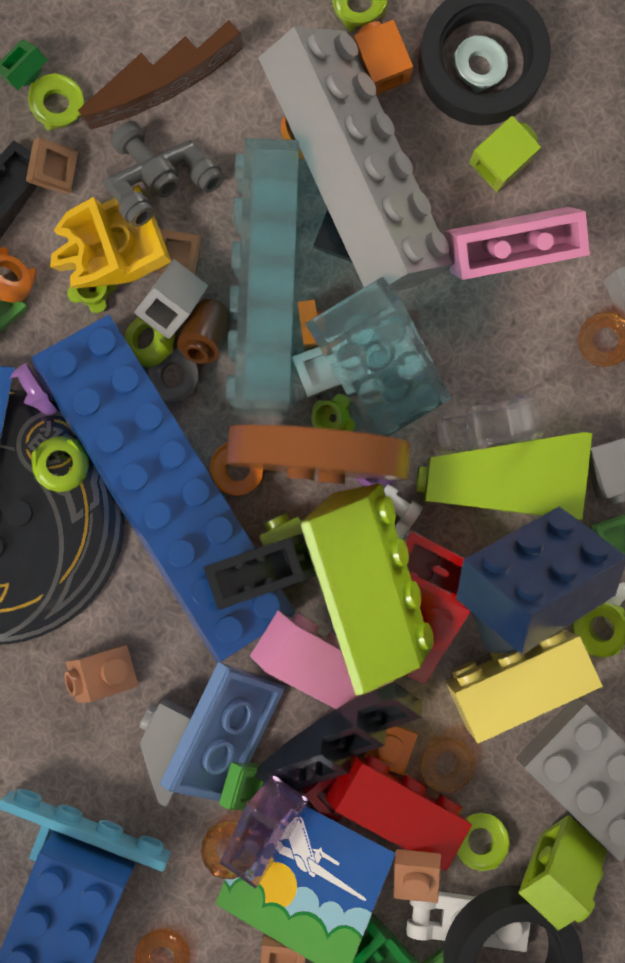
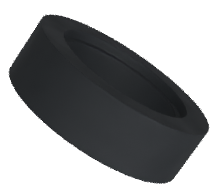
M445 0L431 15L424 30L418 58V69L422 86L432 103L441 112L456 121L477 126L504 122L526 108L543 82L551 56L549 33L542 17L527 0ZM475 21H488L507 29L516 38L523 54L521 77L508 89L489 95L472 93L460 87L448 74L442 56L443 44L453 31L464 24Z
M508 885L481 893L461 909L447 932L443 950L444 963H476L478 954L486 940L500 928L516 922L535 923L545 928L549 945L545 963H583V952L579 936L571 923L557 930L518 893L521 886Z

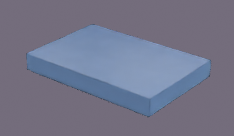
M218 662L162 777L160 785L169 792L220 801L231 762L250 763L286 686L274 679Z

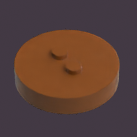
M234 425L229 427L226 464L251 469L287 473V478L314 480L315 475H318V482L345 484V478L402 481L408 480L411 442L375 434L279 425Z

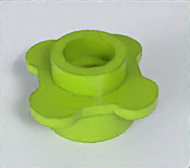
M118 284L97 286L96 291L93 293L89 292V287H69L67 295L71 302H81L89 306L91 312L100 314L106 310V300L110 293L117 289Z
M337 394L331 401H317L313 406L311 416L313 427L354 432L356 425L354 420L350 418L348 409L350 406L349 398L344 394ZM333 414L336 415L335 422L331 420Z

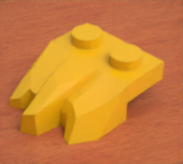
M140 185L133 187L135 192H142L148 199L147 193ZM95 197L90 198L66 211L54 229L57 235L67 238L68 242L51 253L50 268L57 271L75 270L70 275V287L72 288L133 282L171 262L155 215L153 214L152 218L143 226L133 227L119 213V203L115 198L103 204Z

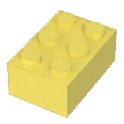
M564 629L523 655L517 651L490 653L492 660L477 666L475 661L462 664L451 671L453 677L445 681L465 727L477 743H481L603 687L580 636Z

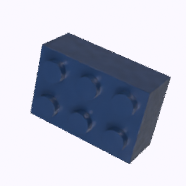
M559 506L464 559L456 599L517 652L523 655L616 596L625 567V554Z

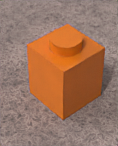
M394 19L383 24L380 21L371 22L363 26L353 36V40L358 47V57L366 74L370 76L376 86V95L410 82L413 65Z

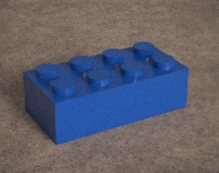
M53 830L38 853L1 947L0 963H95L135 862Z

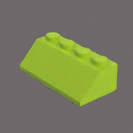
M382 483L334 492L301 522L356 695L366 694L420 668L433 648L434 641L432 629L428 623H424L420 610L421 594L419 586L415 581L411 580L407 567V546L402 539H399L396 531L394 503L389 496H386Z

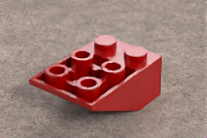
M407 531L402 539L408 550L407 567L411 580L415 581L419 586L421 594L420 610L424 623H428L432 629L434 641L433 648L421 667L406 674V676L425 685L471 611L456 599L464 558L413 531Z

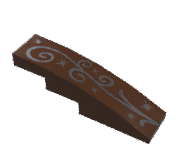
M228 20L198 48L185 36L154 65L141 52L78 109L80 116L89 129L92 130L133 117L174 98L208 77L242 50L241 32Z

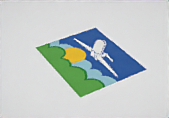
M266 785L259 810H253L216 905L313 963H352L396 853Z

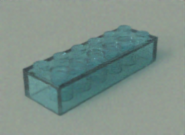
M245 138L244 153H236L235 179L238 181V193L243 194L242 197H234L233 219L234 224H236V234L241 235V242L233 241L232 268L235 271V278H239V286H231L230 312L233 313V320H237V330H229L228 356L231 357V363H236L235 375H227L226 400L229 401L230 406H234L239 416L290 418L300 168L299 140Z

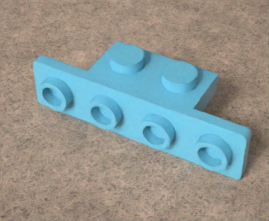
M11 790L0 800V810L41 825L29 859L36 861L38 853L53 830L159 871L165 870L171 855V851L165 849V845L156 838L144 835L136 838L123 833L124 829L114 822L99 820L97 823L82 817L83 813L79 809L64 804L55 807L41 801L42 797L39 794L30 790Z

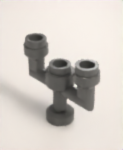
M136 121L123 123L111 136V145L122 155L131 154L138 163L102 181L103 185L119 203V213L133 227H140L146 224L152 218L154 210L147 197L142 192H135L131 186L142 182L151 194L158 195L161 198L167 197L179 186L178 171L174 166L182 162L190 169L191 180L198 188H202L205 193L216 190L224 180V175L219 165L213 159L205 158L191 140L183 142L154 157L144 145L145 131Z

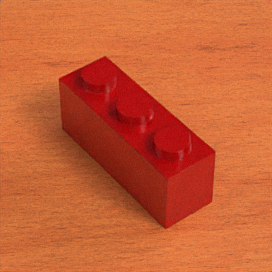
M370 753L367 754L365 759L358 755L352 756L350 759V772L337 777L325 797L337 813L405 850L441 854L440 869L447 872L472 827V824L460 814L463 807L441 793L437 799L425 793L426 785L404 773L402 779L390 774L391 766Z

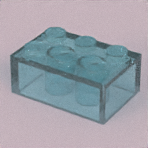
M384 277L379 278L305 323L370 434L389 437L452 399L402 300Z

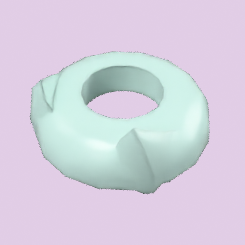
M474 35L465 39L454 52L451 61L458 77L467 86H470L471 91L476 94L496 86L505 77L508 68V59L503 47L487 36ZM473 56L486 58L490 64V72L484 75L476 74L469 67L468 60Z

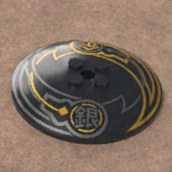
M10 389L0 439V509L2 511V521L0 523V645L25 642L41 637L60 628L80 614L96 598L110 577L120 554L125 527V515L89 457V469L86 478L78 487L70 491H51L37 481L32 471L31 455L34 449L51 437L65 436L77 438L59 409L54 414L46 415L38 408L24 403L28 395L26 392ZM49 400L53 406H56L53 401ZM64 451L54 452L47 461L49 472L56 476L66 475L73 465L71 456Z

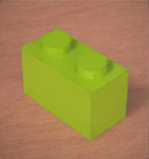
M567 815L543 831L539 836L518 893L557 930L574 921L582 922L591 914L595 907L593 899L597 885L604 875L602 868L607 850L570 815Z

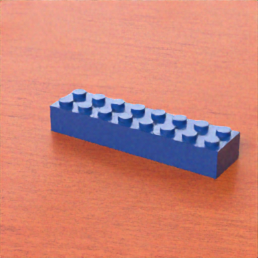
M110 315L99 319L32 356L34 371L75 437L80 441L90 461L215 662H222L262 636L277 611L289 617L296 614L281 589L221 610L217 609L203 567L256 548Z

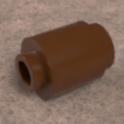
M203 299L196 304L188 316L177 344L180 351L191 362L198 364L211 363L219 357L231 327L230 311L226 305L215 299Z

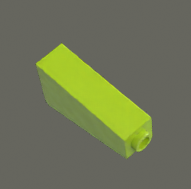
M580 432L430 457L426 461V467H418L416 492H423L422 502L543 516L560 506L577 520H583L592 433Z

